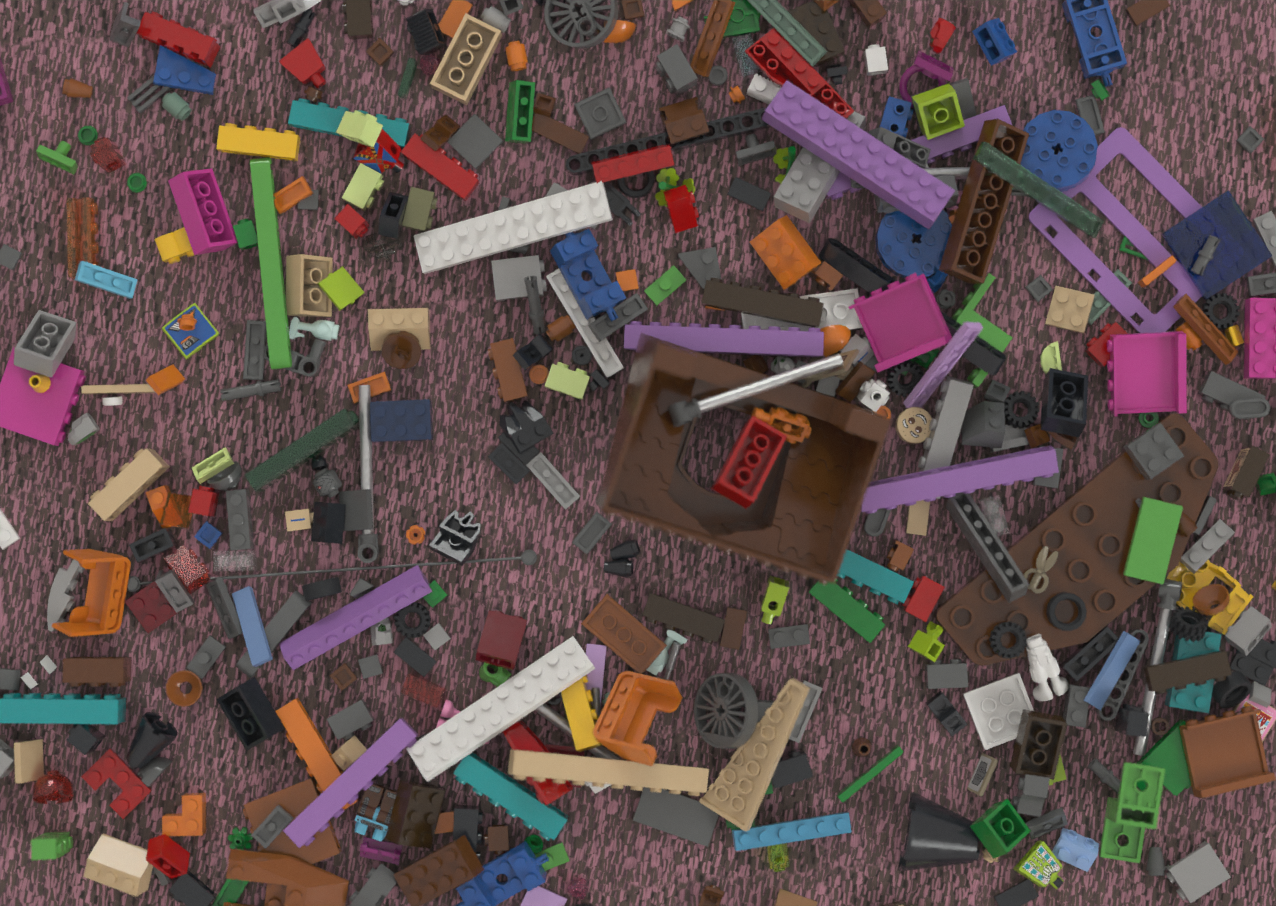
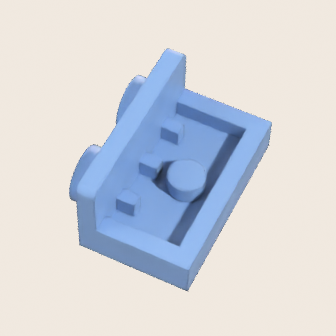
M1063 827L1060 832V838L1055 844L1052 853L1057 859L1088 872L1098 856L1099 844L1091 838H1086L1073 830Z

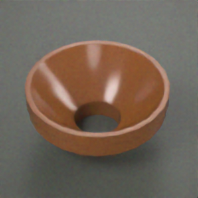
M1220 584L1202 587L1193 597L1195 609L1201 614L1211 616L1223 612L1230 601L1227 588ZM1220 604L1219 606L1210 609L1212 605Z
M188 670L175 672L166 683L167 697L173 704L182 707L190 706L197 702L203 690L201 679L194 672ZM183 682H189L192 685L190 693L185 694L181 691L180 687Z

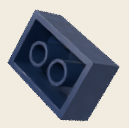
M430 399L370 402L371 442L433 440L432 401Z

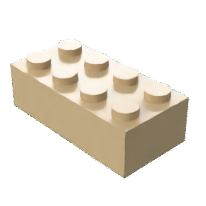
M465 13L430 82L431 87L467 105L502 38L501 30Z
M143 448L134 455L135 459L130 464L127 462L119 469L121 473L116 477L112 476L105 482L106 487L103 490H97L91 495V501L88 504L104 521L115 520L170 467L155 450L148 448L145 450Z

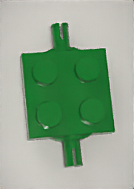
M731 0L736 3L723 38L760 32L759 17L761 14L747 0ZM704 16V23H706L708 16Z

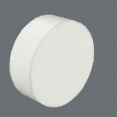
M122 396L103 397L102 403L104 406L122 405L123 399Z

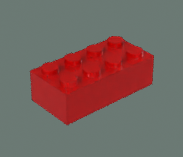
M752 416L745 422L711 489L747 509L754 503L787 435Z

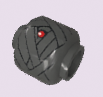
M325 468L314 475L315 478L312 483L321 497L328 496L330 499L340 493L338 489L342 486V482L335 470Z

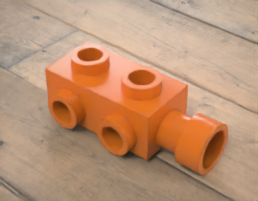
M755 407L751 414V417L755 416L787 435L786 441L792 444H796L797 441L802 443L804 438L808 439L810 436L811 427L809 420L802 414L795 415L781 407H771L769 413L764 412V409Z

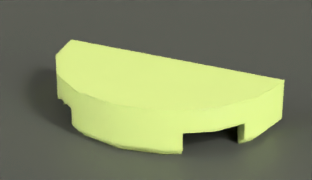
M1058 341L1049 344L1041 354L1040 364L1046 375L1050 368L1062 370Z

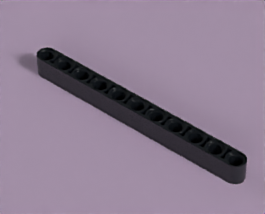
M766 108L709 121L707 126L714 130L713 136L708 137L703 134L695 137L690 142L687 140L678 142L674 146H670L671 152L769 128L771 125L761 119ZM748 118L752 121L753 125L745 127L742 124V120ZM730 123L734 129L731 132H726L723 129V125ZM665 132L572 155L566 161V169L568 173L574 176L593 172L592 165L588 162L591 157L596 156L599 160L608 158L610 152H617L618 155L627 154V149L630 147H635L638 151L647 149L646 145L649 142H654L657 146L665 145V140L669 138L668 133ZM577 161L581 166L577 170H572L569 167L570 163Z
M833 238L827 239L818 255L822 261L827 262L838 272L869 293L879 288H882V291L889 289L887 285L897 281ZM941 311L953 338L962 325ZM978 335L962 355L986 373L994 376L997 375L1007 359L1004 353Z

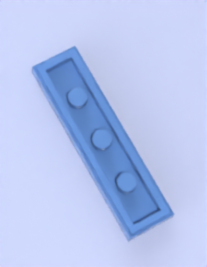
M248 586L232 593L252 666L257 667L273 660L253 588Z
M1123 631L1084 699L1085 702L1099 710L1102 709L1139 645L1140 640Z

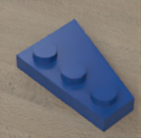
M160 45L153 81L154 85L213 95L216 80L215 73Z

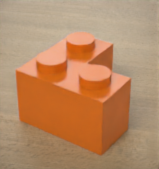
M186 793L182 795V813L165 814L162 816V835L203 836L206 833V793Z

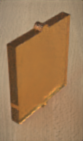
M168 492L160 524L189 528L192 514H194L188 512L192 495Z

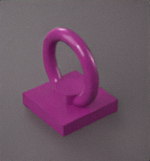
M918 50L914 60L915 65L909 67L900 79V95L904 101L912 103L907 91V83L916 72L921 71L924 75L938 80L939 86L947 84L946 80L950 81L954 67Z

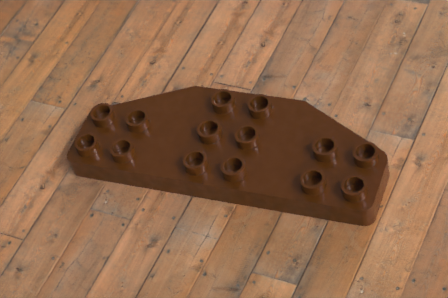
M1180 414L1166 415L1158 423L1163 425L1184 455L1181 459L1152 479L1146 480L1124 450L1007 549L1023 575L1027 570L1036 568L1038 555L1045 546L1048 547L1046 560L1054 551H1058L1057 561L1051 569L1045 572L1049 578V584L1045 591L1034 593L1031 589H1028L1026 595L1008 603L987 569L984 568L935 610V620L944 628L943 630L972 663L984 666L1028 656L1026 646L1024 648L1025 651L1021 652L1020 656L1011 659L1000 657L993 652L989 641L990 632L994 630L996 625L1002 622H1013L1020 625L1025 630L1027 638L1041 634L1042 639L1047 642L1050 651L1086 643L1156 584L1155 582L1123 575L1140 510L1135 501L1138 498L1142 500L1143 497L1183 506L1182 511L1196 522L1218 469V459ZM1177 530L1166 575L1178 566L1190 535L1185 538ZM1034 572L1028 575L1027 582L1029 584L1035 574ZM1043 577L1041 578L1036 589H1040L1043 586ZM1062 592L1073 593L1084 601L1087 614L1084 623L1079 628L1072 631H1063L1054 627L1049 622L1046 614L1047 604L1056 594ZM1071 600L1060 601L1055 608L1056 618L1062 623L1068 624L1073 622L1078 615L1077 605ZM1011 632L1004 633L1001 637V644L1005 648L1014 646L1016 642L1014 634Z

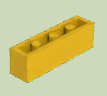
M225 123V126L219 125L216 149L219 152L298 161L300 137L296 135L295 131L284 130V133L276 132V129L264 128V131L257 130V127L254 126L237 128L236 124Z
M587 675L561 692L575 748L578 752L602 746L593 735L598 714L596 709H592L591 702L594 700L591 690H587L586 682H588Z

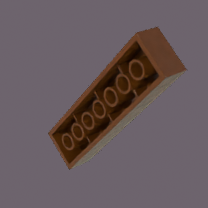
M1000 119L984 121L939 271L969 284H984L1029 133Z

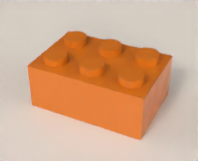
M787 215L775 221L750 241V244L784 290L794 285L821 264L819 258Z

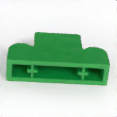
M1181 719L1136 763L1165 768L1163 787L1174 796H1177L1184 788L1188 789L1192 786L1179 726L1185 725L1186 722ZM1139 780L1136 783V788L1141 791L1145 790L1147 786L1145 780Z

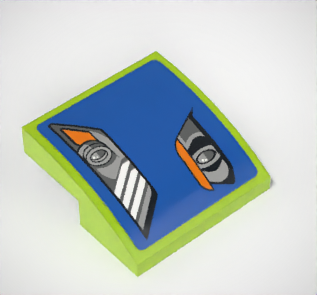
M196 303L186 308L162 327L163 332L185 360L219 335V332ZM184 314H190L197 320L194 330L185 331L179 328L177 320Z

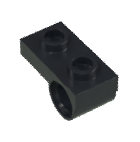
M539 334L527 345L516 351L513 357L524 370H527L549 355L554 348L542 334Z

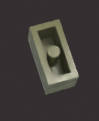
M411 187L402 226L420 232H427V229H431L433 224L431 212L432 209L436 210L438 198H435L436 194L431 191Z

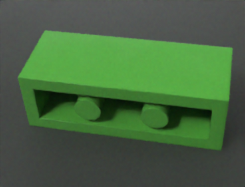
M46 832L31 839L32 860L57 859L70 852V849L73 848V837H70V832Z

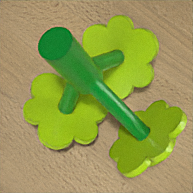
M794 146L777 149V154L773 157V161L778 164L779 169H787L785 175L778 174L775 178V181L780 184L797 158Z
M673 167L668 169L662 168L656 176L661 190L655 194V199L659 201L658 204L660 206L665 205L667 207L663 191L679 187L676 186L679 175L676 174V170ZM692 178L684 179L683 185H686L688 191H692L694 194V180Z

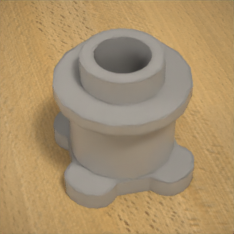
M678 16L677 19H672L673 23L671 28L667 29L666 34L684 42V35L687 29H690V26L686 19Z

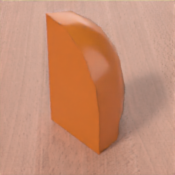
M617 20L613 31L604 42L620 43L628 40L635 32L636 24Z
M830 325L821 328L820 332H824V356H830L843 349L849 342L851 330L842 325Z

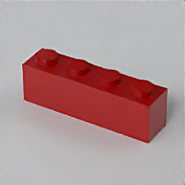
M415 133L401 151L402 155L466 201L480 183L477 179L478 175L470 169L468 171L464 170L461 167L462 163L454 157L449 159L445 156L447 152L442 148L434 151L421 140L423 134L418 136Z
M665 144L591 163L595 180L598 184L600 181L603 183L673 166L674 160L670 145Z

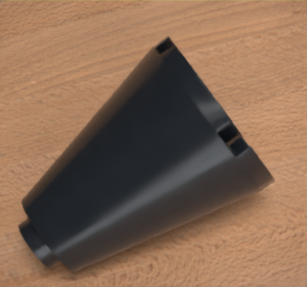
M146 712L142 716L126 756L131 767L135 769L143 768L176 739L178 735L176 728L169 721L166 725L159 720L162 716L152 712Z

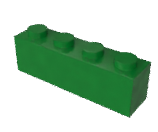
M837 579L835 583L828 582L827 585L816 581L808 590V593L867 642L871 643L885 626L882 622L884 618L877 612L872 614L868 611V605L860 598L856 601L852 597L853 592L845 586L841 588L836 584Z

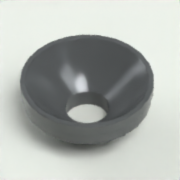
M234 461L233 465L208 479L209 485L217 490L227 491L233 489L240 481L241 465Z

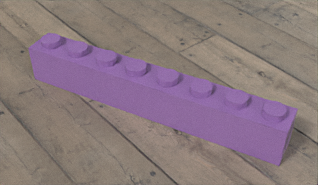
M416 565L280 642L279 645L284 659L295 670L431 593L432 590L426 576L420 567Z
M401 717L283 831L299 848L303 845L307 847L315 840L313 835L318 830L322 833L330 825L328 821L332 817L337 819L345 811L342 807L347 802L351 805L359 797L357 793L362 788L366 791L374 783L371 779L376 775L380 777L388 770L386 765L391 760L395 763L403 755L401 751L405 747L411 748L417 742L415 737L419 734Z

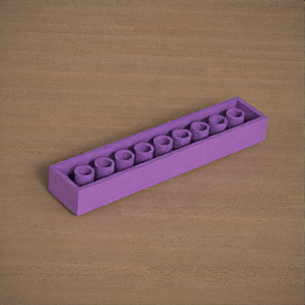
M787 80L764 112L762 118L764 122L927 229L931 228L955 192L954 189Z

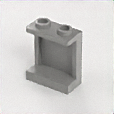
M539 255L491 261L497 302L528 297L524 278L527 276L529 280H531L530 276L537 277L540 297L544 296L543 291H547L546 279L542 280L541 272H545L544 260H540Z
M1206 841L1199 844L1198 849L1173 865L1165 866L1168 871L1165 875L1172 884L1175 882L1179 888L1176 890L1182 900L1186 899L1189 903L1197 900L1231 877L1210 844Z

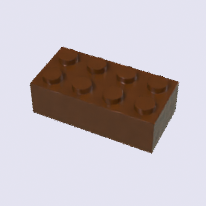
M463 835L403 867L394 874V877L411 906H421L475 878L484 868L466 836Z

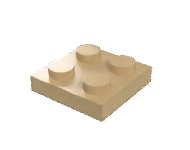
M1055 286L1045 324L1085 334L1095 295Z

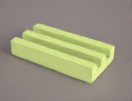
M225 447L193 466L192 470L197 481L201 484L233 465L234 462Z

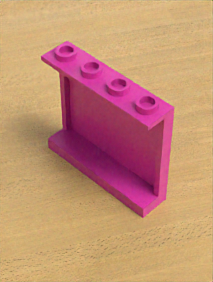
M916 273L905 277V282L900 284L899 280L887 285L889 289L882 291V288H879L870 293L871 297L865 298L863 295L854 299L855 304L849 306V310L855 309L878 360V363L874 365L877 373L943 346L952 339L924 274L919 276Z
M1182 331L1110 335V340H1107V351L1110 352L1107 370L1111 375V380L1107 381L1108 392H1111V399H1108V411H1111L1114 417H1117L1118 414L1171 411H1176L1179 414L1187 413L1186 334Z
M13 347L0 383V427L59 446V443H63L66 437V432H64L66 424L69 425L72 420L73 414L70 413L73 405L76 406L79 400V395L77 394L79 387L85 383V371L60 363L53 377H49L51 381L50 388L44 393H38L29 384V379L38 373L14 365L15 347Z

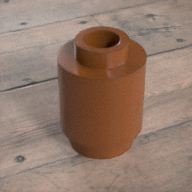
M568 315L561 316L547 325L548 330L546 333L551 341L556 340L558 343L573 333L572 330L576 326Z

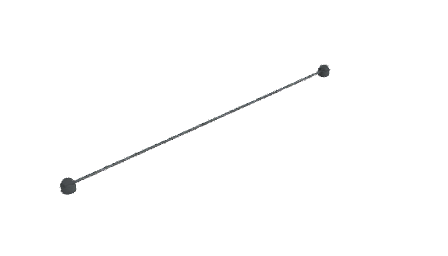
M525 550L521 557L467 560L465 563L522 560L525 565H533L537 561V554L533 550ZM453 561L282 573L222 576V579L415 567L416 565H446L457 563ZM130 576L127 590L136 592L142 585L150 584L153 581L141 582L139 577ZM221 577L192 578L180 580L182 582L216 580Z

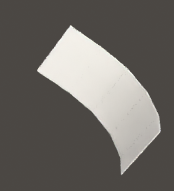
M48 655L40 661L49 674L57 668ZM28 672L20 677L30 690L38 685Z

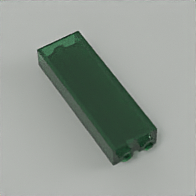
M344 408L246 473L245 477L255 492H263L311 460L314 456H317L359 428V417L354 411Z

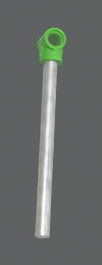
M483 663L479 669L480 678L485 682H491L496 687L509 680L512 674L503 667ZM487 667H492L495 674L489 673ZM545 703L535 709L537 713L573 739L567 719ZM603 746L588 750L598 758L620 760Z

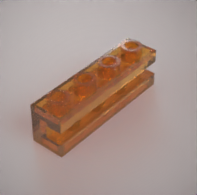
M90 197L82 199L66 198L68 277L71 279H75L80 261L99 266V263L95 260V254L99 252L98 242H95V234H98V223L95 222V215L98 214V205Z

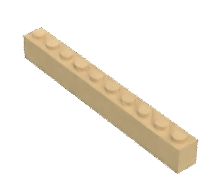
M510 749L508 774L514 775L513 779L526 780V776L533 777V781L545 782L546 778H552L554 783L565 784V780H573L572 784L584 785L585 782H592V786L604 787L605 783L611 784V788L623 789V785L631 786L630 790L642 791L643 787H648L651 792L662 793V789H669L671 794H681V791H688V795L700 796V792L707 793L709 769L659 763L649 766L628 760Z

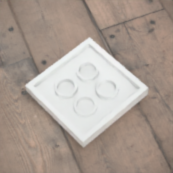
M1020 673L1012 674L963 693L984 750L1016 739L1023 709L1034 711Z

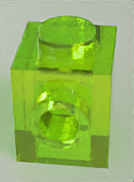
M787 843L766 846L769 869H773L774 872L785 871V867H790Z

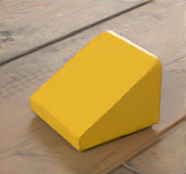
M1238 325L1224 330L1227 339L1233 346L1244 343Z

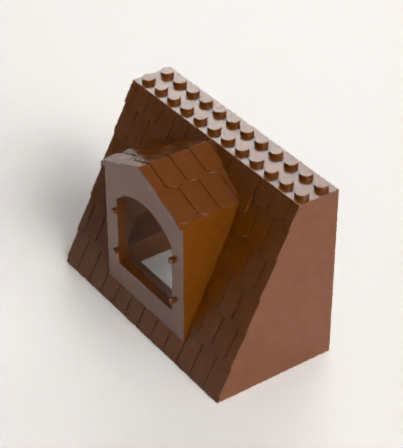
M641 333L597 501L601 511L612 517L618 514L620 517H623V520L630 523L640 521L643 524L642 526L654 530L655 527H658L663 533L674 536V533H677L679 536H682V539L690 542L696 539L698 542H701V545L713 548V545H715L717 548H720V551L732 554L734 551L736 554H739V557L747 560L755 558V560L759 561L758 563L770 567L771 564H774L781 571L789 573L792 570L797 573L796 575L808 579L811 576L817 582L825 585L828 582L835 583L891 420L862 406L793 383L723 405L748 415L752 414L755 407L764 409V412L769 413L771 407H781L789 413L804 415L809 420L811 427L809 438H804L802 443L797 441L796 444H792L785 440L754 503L745 509L721 494L702 488L688 476L682 466V461L697 417H694L693 421L674 427L667 407L681 401H687L688 403L694 398L698 402L771 376Z

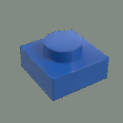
M206 521L194 537L211 549L223 533Z

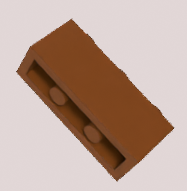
M514 339L491 343V349H488L490 361L494 360L496 368H492L495 380L499 379L500 387L497 388L499 398L504 399V402H510L528 397L521 366L513 357V354L517 351Z

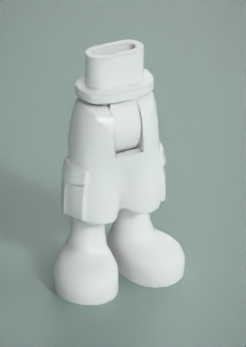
M1041 634L1026 639L1029 669L1032 680L1038 683V686L1033 689L1034 698L1038 701L1053 699L1052 691L1047 683L1048 677L1051 679L1050 684L1054 694L1057 696L1063 695L1068 690L1069 684L1066 678L1058 676L1060 667L1047 646V642L1042 639Z

